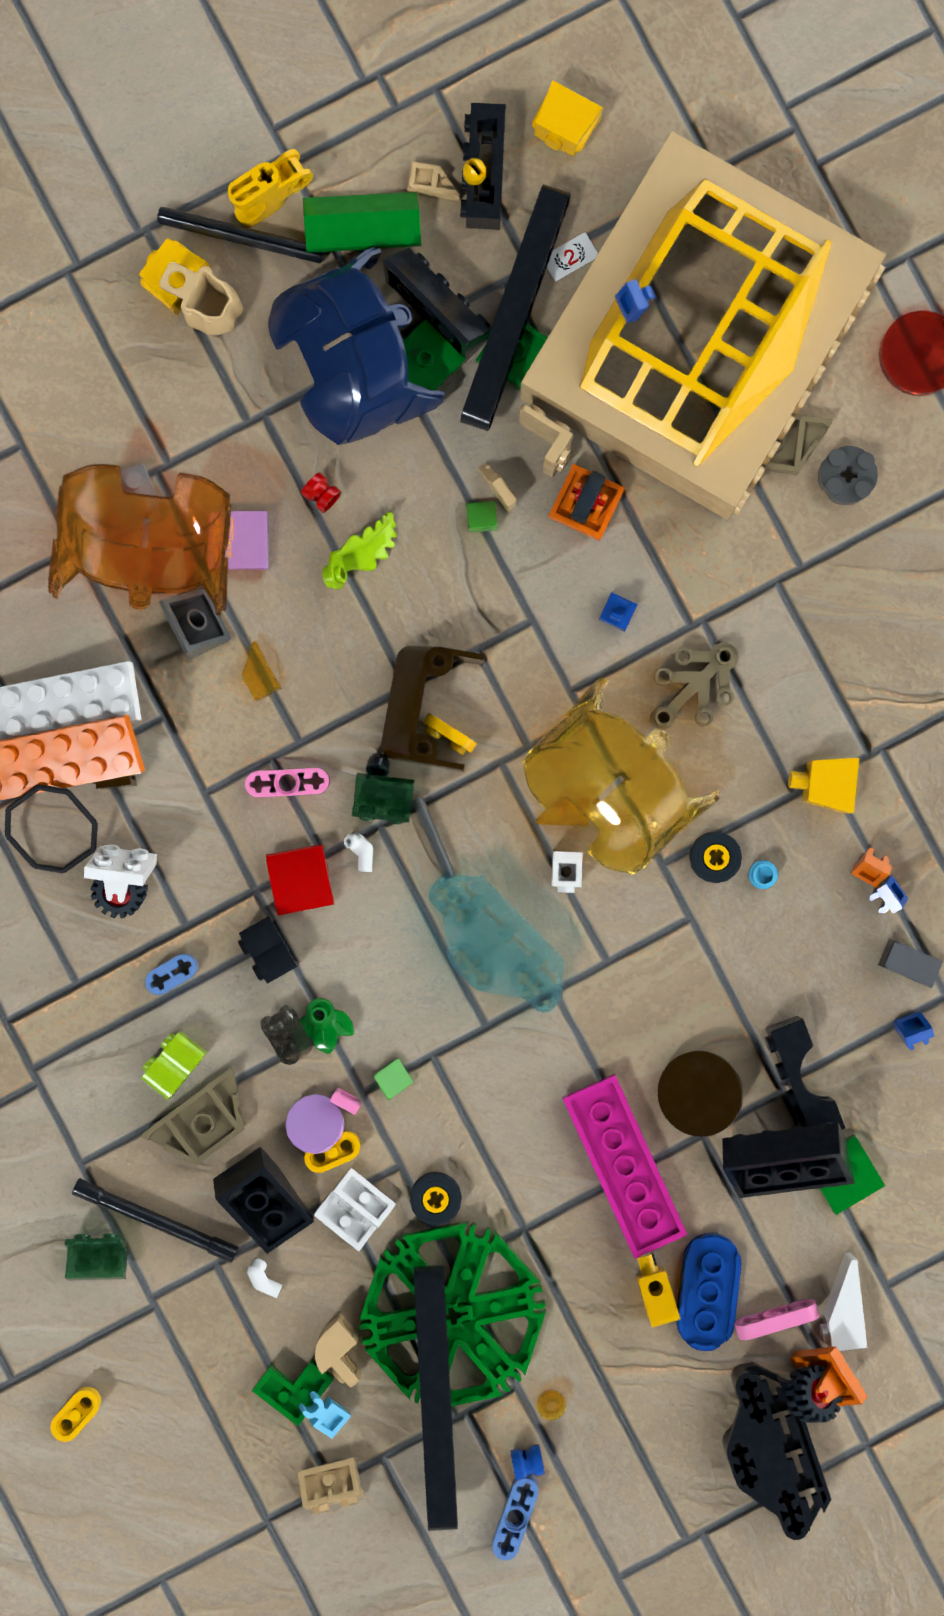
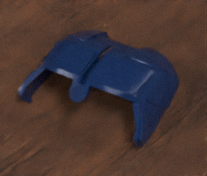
M371 247L338 268L322 273L285 290L274 300L269 316L268 328L275 348L279 350L292 341H296L313 377L314 386L300 400V405L306 417L316 430L337 445L367 438L395 423L402 424L433 411L443 403L445 397L444 391H432L408 382V362L399 328H404L411 322L412 314L408 307L403 304L388 305L372 279L360 271L364 267L371 270L376 265L382 253L380 248L375 249V247ZM351 333V337L344 339L326 351L324 350V346L344 334Z

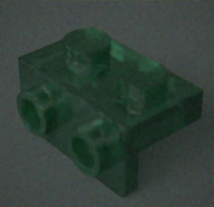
M357 773L352 816L364 821L378 819L386 820L391 824L409 823L415 780Z
M107 1233L103 1234L102 1238H91V1235L76 1234L73 1239H65L64 1246L68 1248L66 1280L126 1279L128 1243L124 1238H120L119 1234Z

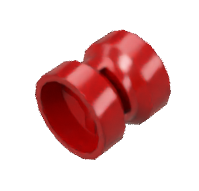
M320 472L316 473L301 491V494L307 500L316 502V508L322 513L327 512L342 493L336 486H329L327 478Z

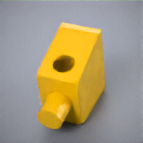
M860 758L808 761L805 772L790 771L788 787L803 789V802L844 814L854 813Z
M654 1253L638 1257L637 1260L641 1274L636 1275V1279L651 1327L680 1320L665 1269L663 1267L658 1268ZM653 1281H658L659 1288L651 1291L649 1284Z

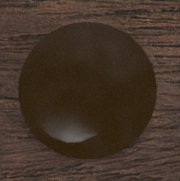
M692 1051L676 1057L666 1066L658 1083V1101L665 1118L679 1131L697 1137L711 1136L725 1130L739 1115L743 1104V1086L736 1069L725 1058L709 1051Z

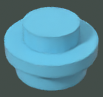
M760 860L752 864L748 877L754 887L768 889L776 883L778 872L771 862Z

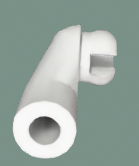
M354 832L346 835L344 838L345 847L347 849L350 848L359 856L358 871L372 872V844L362 834Z
M254 1259L251 1266L247 1269V1274L253 1287L277 1299L282 1284L267 1278L264 1272L267 1267L265 1261Z

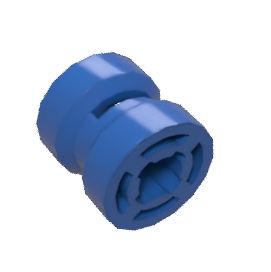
M539 1444L532 1445L528 1450L524 1451L519 1448L511 1450L516 1480L525 1479L529 1474H534L535 1476L545 1475Z

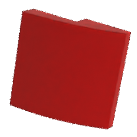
M323 844L266 854L268 874L278 916L334 905V896Z

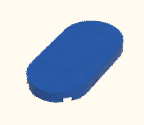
M703 1233L693 1238L686 1246L682 1258L677 1301L680 1320H676V1326L682 1339L689 1346L700 1351H712L719 1348L721 1344L729 1340L735 1327L742 1265L741 1256L734 1243L719 1233Z

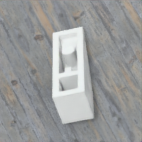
M851 1252L844 1253L823 1311L824 1324H820L822 1342H826L829 1347L836 1346L839 1351L867 1348L858 1262Z

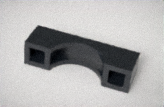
M795 1016L766 1027L765 1029L768 1036L764 1037L770 1053L775 1052L779 1062L775 1064L776 1071L781 1081L786 1080L789 1088L788 1091H785L787 1099L792 1108H797L800 1116L796 1118L797 1125L807 1127L819 1125L823 1122H838L841 1129H845L846 1127L835 1100L829 1096L812 1094L803 1084L801 1078L802 1061L807 1052L814 1046L804 1019Z

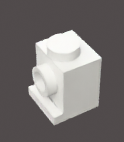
M552 851L551 886L557 887V892L575 893V887H582L583 852ZM565 866L571 869L569 877L561 875V869Z

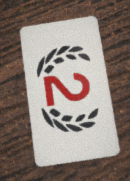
M582 233L553 250L547 269L553 279L558 281L594 260L598 253L587 234Z

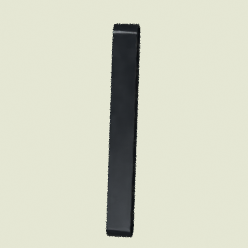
M544 184L540 189L464 404L460 419L461 423L485 431H489L520 346L518 339L522 340L565 218L571 197L570 192Z
M414 1266L428 1531L458 1529L444 1266Z

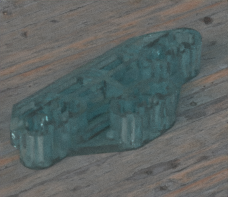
M442 876L431 887L429 900L443 915L448 957L452 967L478 991L524 998L535 1010L542 1013L554 1009L556 1004L562 999L564 959L483 876ZM471 881L472 883H469V888L477 895L472 899L456 882ZM437 887L441 890L446 887L449 890L447 896L452 902L455 895L458 896L462 902L456 903V906L462 911L466 908L470 911L467 914L469 918L467 922L464 920L456 921L457 913L452 908L449 915L442 909L448 907L449 904L443 899L439 902L435 899L437 895L435 889ZM490 902L492 903L488 907L504 923L501 928L485 911L479 914ZM518 931L520 933L517 937L533 952L530 956L513 940L508 944V941ZM466 949L469 952L467 959L472 964L475 957L481 962L476 964L475 967L481 973L489 972L486 984L483 981L476 982L477 975L472 969L469 976L463 971L468 969V965L462 960L459 963L455 961L457 957L456 950L463 952ZM547 960L549 962L545 966L551 972H556V984L541 969L536 972ZM521 971L523 974L527 971L530 972L528 978L533 985L536 984V979L538 978L542 984L536 987L542 994L550 993L548 995L550 1002L548 1004L544 1002L537 1004L539 999L533 991H531L530 997H528L524 992L529 991L530 988L523 981L519 984L516 982L518 980L517 972Z

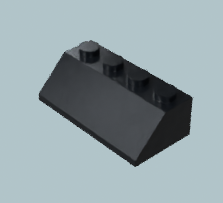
M407 248L387 257L383 261L386 282L423 320L426 319L466 359V362L487 342L490 334L489 322L481 314L475 315L469 309L470 304L460 293L455 295L449 288L450 284L447 279L440 273L435 274L429 268L428 260L421 253L415 254L410 248Z
M823 1122L814 1126H794L785 1130H765L756 1134H737L733 1137L722 1138L723 1170L739 1198L855 1184L846 1139L838 1122Z

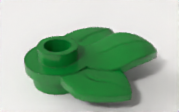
M316 998L308 1004L306 1015L298 1021L297 1034L300 1041L312 1039L318 1050L330 1054L336 1046L338 1036H352L354 1034V1026L347 1013L334 1009L332 1003L327 999ZM321 1010L325 1016L319 1017L315 1014V1011Z

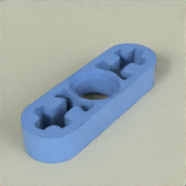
M531 1474L521 1480L514 1478L492 1539L493 1552L501 1560H510L517 1555L538 1497V1483ZM525 1483H528L531 1491H526L523 1498L524 1503L519 1501L521 1497L519 1487H524ZM511 1510H520L524 1515L522 1521L511 1523L507 1519V1514ZM508 1530L511 1532V1546L501 1549L500 1542L505 1541Z

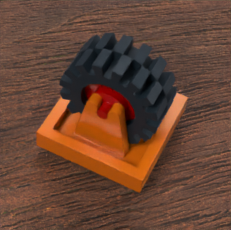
M836 1346L800 1350L790 1357L796 1367V1372L790 1374L793 1380H787L786 1385L791 1387V1389L786 1391V1396H791V1401H788L789 1407H795L792 1413L794 1416H799V1420L806 1421V1423L828 1422L836 1417L835 1413L840 1412L841 1407L839 1406L860 1405L867 1399L868 1396L860 1385L859 1380L855 1377Z

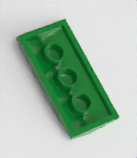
M417 192L303 198L307 253L366 250L371 247L384 249L421 246L420 212Z

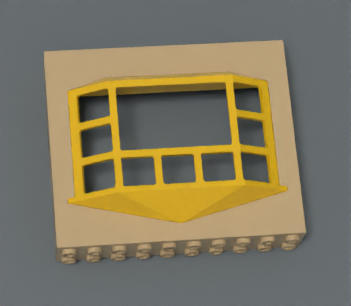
M672 131L521 382V400L530 405L537 406L548 416L563 422L572 430L728 520L732 513L739 514L751 494L746 491L747 488L753 490L766 468L761 466V464L767 466L781 444L776 439L782 441L796 419L792 415L797 416L811 394L810 392L820 379L843 337L851 327L871 290L886 268L881 263L887 254ZM706 194L736 211L724 229H719L693 213ZM744 216L774 233L763 252L757 251L732 236V233ZM685 224H690L755 262L754 267L689 375L683 374L619 336L626 321L615 299V295L626 282L637 279L641 289L649 286ZM783 238L813 255L801 275L771 259V255ZM763 269H768L794 285V288L776 316L746 299ZM740 309L769 325V330L752 357L722 341L724 333ZM613 346L643 363L625 397L619 396L595 381ZM715 350L745 367V370L727 398L697 381ZM651 369L657 370L682 386L663 420L634 404V399ZM691 391L720 407L719 414L702 442L696 441L672 426L673 420Z

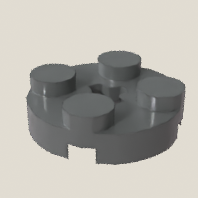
M843 446L833 450L821 463L818 471V483L821 490H824L832 502L839 505H854L865 499L875 488L878 478L877 466L873 455L855 446ZM846 469H850L855 474V478H852L850 483L845 482V477H841L840 474L845 472Z

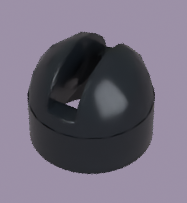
M383 753L371 755L367 761L366 772L376 778L386 777L390 768L388 757Z

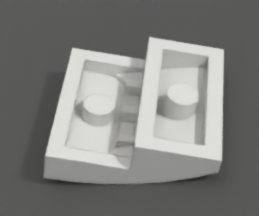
M350 1168L313 1216L359 1252L396 1203Z

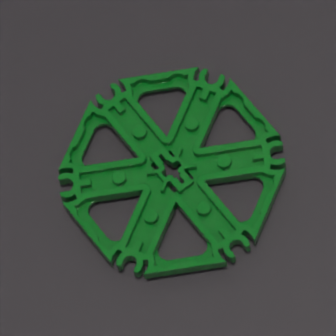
M468 1221L402 1234V1238L406 1240L408 1246H405L402 1239L397 1238L395 1244L400 1248L398 1253L394 1254L388 1248L384 1249V1255L387 1260L380 1254L359 1321L370 1319L362 1321L359 1327L360 1330L370 1329L373 1334L369 1337H364L362 1342L363 1345H372L365 1346V1351L409 1400L413 1390L416 1389L414 1402L417 1404L420 1399L419 1370L414 1375H407L387 1353V1346L390 1344L417 1339L416 1308L413 1306L383 1312L378 1308L377 1301L386 1276L392 1273L396 1274L415 1296L414 1266H430L419 1253L420 1246L426 1242L451 1237L455 1238L459 1243V1249L447 1284L445 1283L446 1315L449 1308H454L455 1312L461 1313L457 1316V1321L451 1322V1318L446 1317L449 1372L459 1345L486 1376L483 1384L457 1390L451 1389V1407L504 1396V1392L499 1389L498 1384L501 1385L504 1391L509 1392L510 1386L505 1381L506 1378L512 1376L520 1382L522 1380L521 1374L516 1368L521 1370L524 1376L526 1375L546 1314V1308L543 1309L546 1306L545 1300L536 1301L532 1298L535 1293L543 1292L542 1285L536 1284L529 1287L532 1284L540 1283V1280L496 1230L492 1240L489 1241L491 1235L490 1227L486 1228L482 1236L475 1234V1222L470 1224L469 1233H465ZM492 1252L501 1254L519 1276L518 1282L513 1286L476 1293L487 1256ZM523 1316L528 1320L521 1348L515 1354L506 1352L483 1326Z

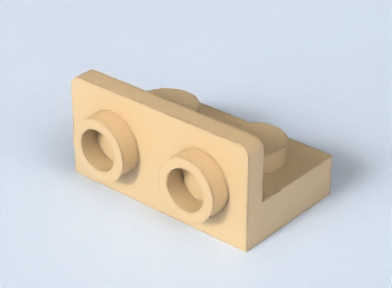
M354 1457L297 1472L303 1509L312 1510V1514L330 1511L329 1505L340 1503L341 1507L358 1504L357 1498L365 1496L364 1490L361 1489L356 1458Z

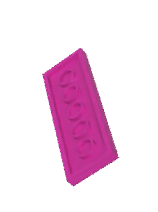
M615 1073L562 1097L634 1259L686 1236V1230Z

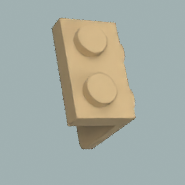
M523 404L520 408L519 423L552 444L544 457L543 472L553 477L556 471L561 473L570 459L568 456L571 453L570 448L573 434L570 432L571 429L559 420L553 422L546 418L545 412L537 406L531 405L528 407Z

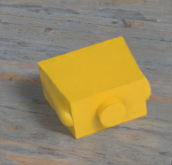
M552 80L547 95L532 121V127L535 130L534 136L544 140L545 144L551 149L557 151L560 149L574 157L577 152L583 150L593 130L601 121L603 107Z
M167 238L158 250L152 251L147 257L146 265L139 273L141 277L140 284L177 316L181 311L183 299L163 290L159 285L168 264L176 262L195 273L203 266L209 267V264L188 250L180 242ZM174 272L169 277V284L173 288H181L186 282V277L181 272Z

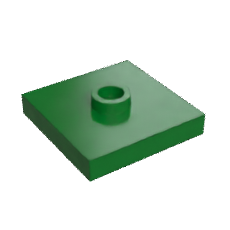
M426 319L403 340L408 362V382L426 389L437 391L466 363V359Z
M854 1134L846 1138L855 1184L819 1188L835 1215L885 1187L880 1175Z

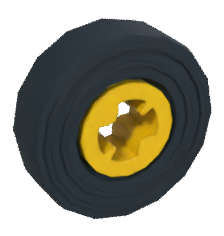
M714 831L705 833L696 839L691 847L689 859L691 868L698 877L706 882L721 883L728 881L736 875L741 866L742 854L740 846L734 838L726 833ZM720 850L722 852L720 855L722 862L719 865L717 862H714V865L709 862L712 858L709 854L710 851L717 852Z
M431 1172L424 1174L416 1180L411 1189L410 1204L412 1211L419 1220L426 1224L437 1226L448 1223L457 1215L461 1207L462 1195L460 1187L454 1178L445 1173ZM437 1191V1195L439 1193L443 1195L441 1204L437 1206L435 1202L431 1204L428 1201L431 1199V1192Z

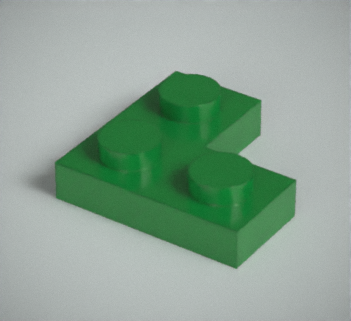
M311 1359L296 1380L292 1381L271 1364L255 1384L252 1392L296 1426H299L305 1418L299 1405L311 1406L314 1401L309 1394L316 1392L321 1397L334 1380V1375L328 1371L322 1374L316 1362Z

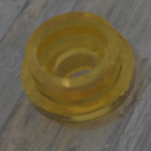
M546 1390L538 1397L537 1409L543 1418L556 1420L564 1414L566 1401L560 1392ZM549 1402H555L557 1407L554 1410H549L546 1405Z

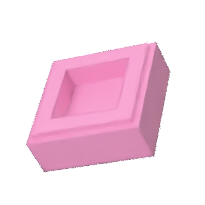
M339 1087L336 1088L330 1099V1102L354 1115L357 1113L362 1102L361 1099Z

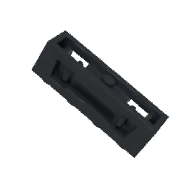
M471 103V114H465L464 132L470 133L469 142H464L463 161H468L471 158H480V137H477V133L482 132V144H492L490 190L479 189V201H474V195H478V185L468 184L463 178L462 171V189H467V199H461L460 218H466V228L500 230L506 104ZM492 131H497V138H493L492 141ZM472 165L471 167L475 170L477 175H479V170L474 165ZM489 193L490 196H494V204L489 203Z

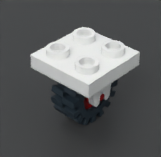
M117 845L100 846L84 867V878L94 879V883L91 886V891L94 892L91 894L92 900L97 899L94 904L95 907H104L101 913L106 915L110 911V917L116 918L118 914H120V918H125L127 914L129 916L133 915L147 896L148 884L144 885V883L156 866L157 854L149 853L145 849H120Z

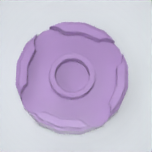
M316 1094L303 1097L297 1101L289 1111L286 1120L287 1136L293 1145L303 1152L310 1154H319L330 1150L342 1137L345 1125L340 1108L330 1102L328 1097Z

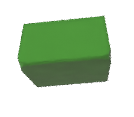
M495 501L466 503L468 532L497 530Z
M399 1058L373 1074L375 1081L388 1100L395 1097L414 1082Z

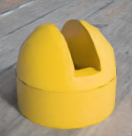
M471 158L463 166V178L470 185L481 184L486 177V167L480 159ZM472 165H474L480 171L479 175H477L475 170L471 167Z

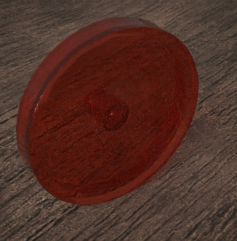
M926 310L913 311L898 318L885 332L879 347V363L886 379L899 391L913 396H927L944 389L943 315Z

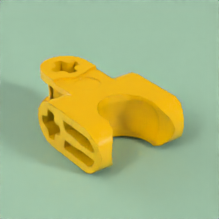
M296 149L284 152L272 163L262 162L230 183L228 186V197L235 206V215L241 225L248 228L254 227L281 209L287 197L293 193L296 194L311 182L313 173L310 169L303 168L299 162L300 154Z

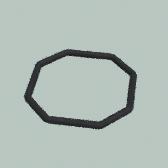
M36 785L8 805L5 810L6 839L30 866L35 869L66 873L96 850L97 820L68 789ZM39 790L67 795L92 824L91 848L63 868L37 864L11 836V811Z

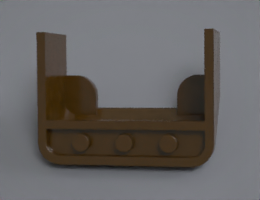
M406 646L398 652L381 741V749L388 758L464 772V764L436 760L438 747L435 739L428 734L417 732L427 675L438 677L446 675L452 669L454 660L483 665L484 654L437 646Z

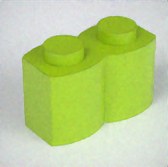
M182 1031L176 1035L171 1032L160 1045L164 1050L158 1058L154 1055L151 1056L142 1067L145 1073L141 1079L167 1100L176 1093L208 1053Z

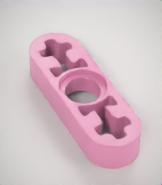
M319 768L255 771L249 774L245 781L247 792L258 798L322 794L330 785L329 775ZM299 773H304L303 779H312L314 773H318L320 778H324V783L319 784V789L317 790L314 785L304 784L305 791H300L301 778ZM290 774L296 780V785L291 791H284L280 787V779L284 775ZM270 775H275L274 787L276 792L271 793V786L262 787L260 793H257V789L251 786L252 782H256L258 776L261 777L262 781L266 782L272 781Z
M804 1299L742 1317L736 1320L734 1325L740 1340H750L814 1321L820 1315L815 1300Z

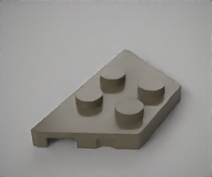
M800 414L797 416L792 415L796 419L783 440L776 439L781 444L767 466L761 464V466L766 468L765 471L797 475L832 424L833 419Z
M231 1066L144 1131L141 1137L163 1146L165 1150L173 1154L181 1155L185 1160L197 1166L245 1129L234 1068Z

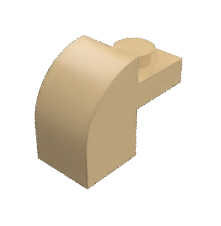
M341 1313L334 1317L321 1331L315 1349V1361L322 1374L332 1367V1373L340 1383H346L352 1388L359 1382L361 1370L346 1353L357 1344L359 1333Z

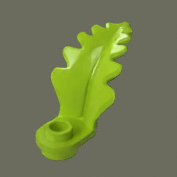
M386 512L381 517V521L377 520L373 529L370 526L367 527L361 538L358 535L350 536L340 549L330 553L328 565H325L322 569L323 581L328 588L342 589L347 581V572L351 570L373 571L377 567L376 559L386 560L389 555L385 547L394 548L395 543L391 538H396L397 536L393 529L396 528L392 512Z

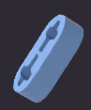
M185 953L174 957L148 973L145 979L146 988L155 995H161L172 990L196 975L199 967L197 959L193 955ZM181 959L184 962L189 961L192 965L188 968L190 972L188 975L185 971L177 975L173 971L180 967ZM155 974L159 977L169 974L171 977L163 983L164 989L161 986L155 987L153 985V982L156 980Z

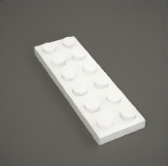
M127 661L0 687V740L129 714L131 722L141 721L133 662Z

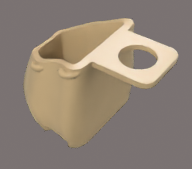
M171 262L160 279L159 285L163 290L183 299L181 311L187 325L207 335L212 336L231 332L235 327L236 319L243 312L242 303L234 288L227 282L219 280L208 266L201 267L195 273L176 262ZM181 272L185 275L186 282L181 288H173L169 284V277L172 273Z

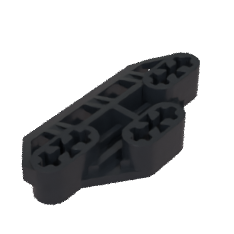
M753 1361L739 1364L731 1373V1381L739 1406L732 1428L726 1431L722 1438L723 1448L731 1472L741 1491L777 1516L788 1538L800 1540L810 1531V1527L820 1508L825 1513L831 1501L806 1422L799 1420V1416H794L792 1413L795 1407H789L788 1401H791V1396H786V1391L790 1390L791 1387L786 1385L787 1379ZM760 1375L779 1383V1386L776 1388L777 1395L772 1396L766 1378L760 1380ZM749 1378L748 1382L758 1405V1412L753 1413L754 1410L744 1386L743 1379ZM788 1410L789 1414L785 1415L790 1434L784 1433L780 1419H773L772 1414ZM740 1443V1448L749 1470L750 1476L745 1477L734 1445ZM801 1448L802 1454H799L798 1457L803 1469L802 1473L797 1472L793 1457L787 1458L785 1453ZM814 1487L815 1493L811 1494L814 1503L810 1508L806 1496L800 1498L799 1492ZM783 1490L786 1492L790 1507L795 1515L794 1523H791L786 1505L782 1499L781 1492Z

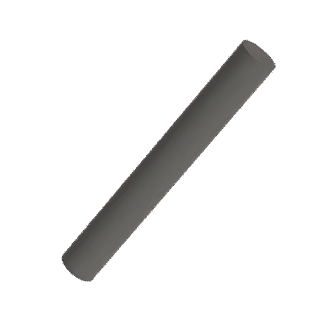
M423 796L412 800L445 880L455 877L456 874Z

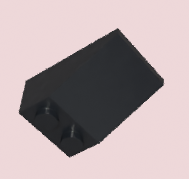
M261 1147L213 1178L215 1200L267 1254L314 1222V1218L278 1165Z

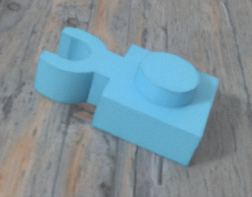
M311 1392L309 1395L314 1403L309 1407L300 1404L299 1408L306 1418H310L309 1421L313 1427L332 1439L349 1420L351 1414L346 1408L330 1397L323 1402L316 1392Z

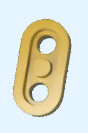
M430 713L422 722L427 726L424 730L438 740L441 736L451 741L449 747L461 755H464L466 751L471 754L477 745L476 742Z
M344 1130L340 1140L330 1150L323 1152L325 1154L324 1160L319 1161L315 1158V1154L305 1153L304 1161L307 1168L315 1173H323L357 1157L361 1148L360 1138L356 1133ZM348 1140L351 1142L352 1147L344 1149L341 1142Z
M92 1387L78 1389L59 1410L50 1425L51 1433L55 1439L61 1442L73 1440L96 1415L102 1402L101 1396L96 1389ZM83 1398H89L92 1404L86 1405L83 1402ZM63 1420H70L72 1422V1426H66Z

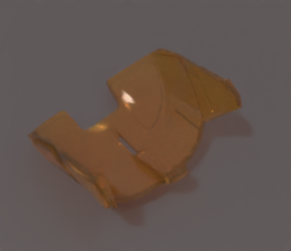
M93 464L63 475L62 485L59 487L56 510L57 539L54 538L48 576L49 594H52L53 598L58 599L62 589L77 574L81 573L98 584L129 591V605L141 610L149 607L152 594L182 593L203 586L214 603L216 615H221L222 611L225 612L227 603L228 557H226V550L230 535L232 506L229 504L230 494L205 477L187 473H179L177 475L175 493L171 497L129 493L122 488L121 468L118 465ZM144 518L149 519L147 548H142Z

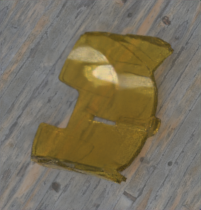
M600 677L565 714L566 717L551 728L528 751L529 754L523 760L524 772L531 793L545 809H549L561 799H568L598 829L599 836L587 848L588 853L596 861L614 871L636 874L641 869H645L679 832L684 831L720 799L718 795L721 792L717 789L705 796L688 798L682 779L663 754L671 744V739L667 732L662 729H656L646 737L632 724L619 716L602 711L604 689L610 679L608 677L604 679ZM621 776L624 780L601 801L598 796Z

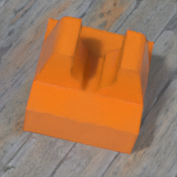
M869 848L854 864L851 874L876 888L890 875L892 866L889 865L888 856L884 855L881 859L873 856L875 849Z

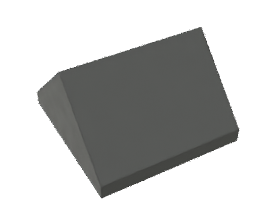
M206 588L159 601L184 654L191 659L231 639Z

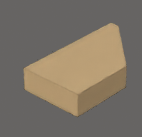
M411 162L407 192H417V195L460 201V192L450 182L440 165Z
M488 463L480 466L478 471L508 513L516 507L517 499L502 477L495 473Z

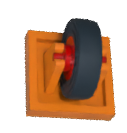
M572 464L548 518L600 542L625 487L606 479L604 475L596 471L591 472L576 464Z

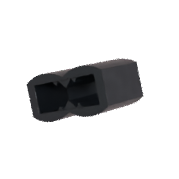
M272 915L239 933L241 939L238 940V944L246 956L249 954L252 956L255 962L252 968L260 981L264 979L268 984L300 966Z

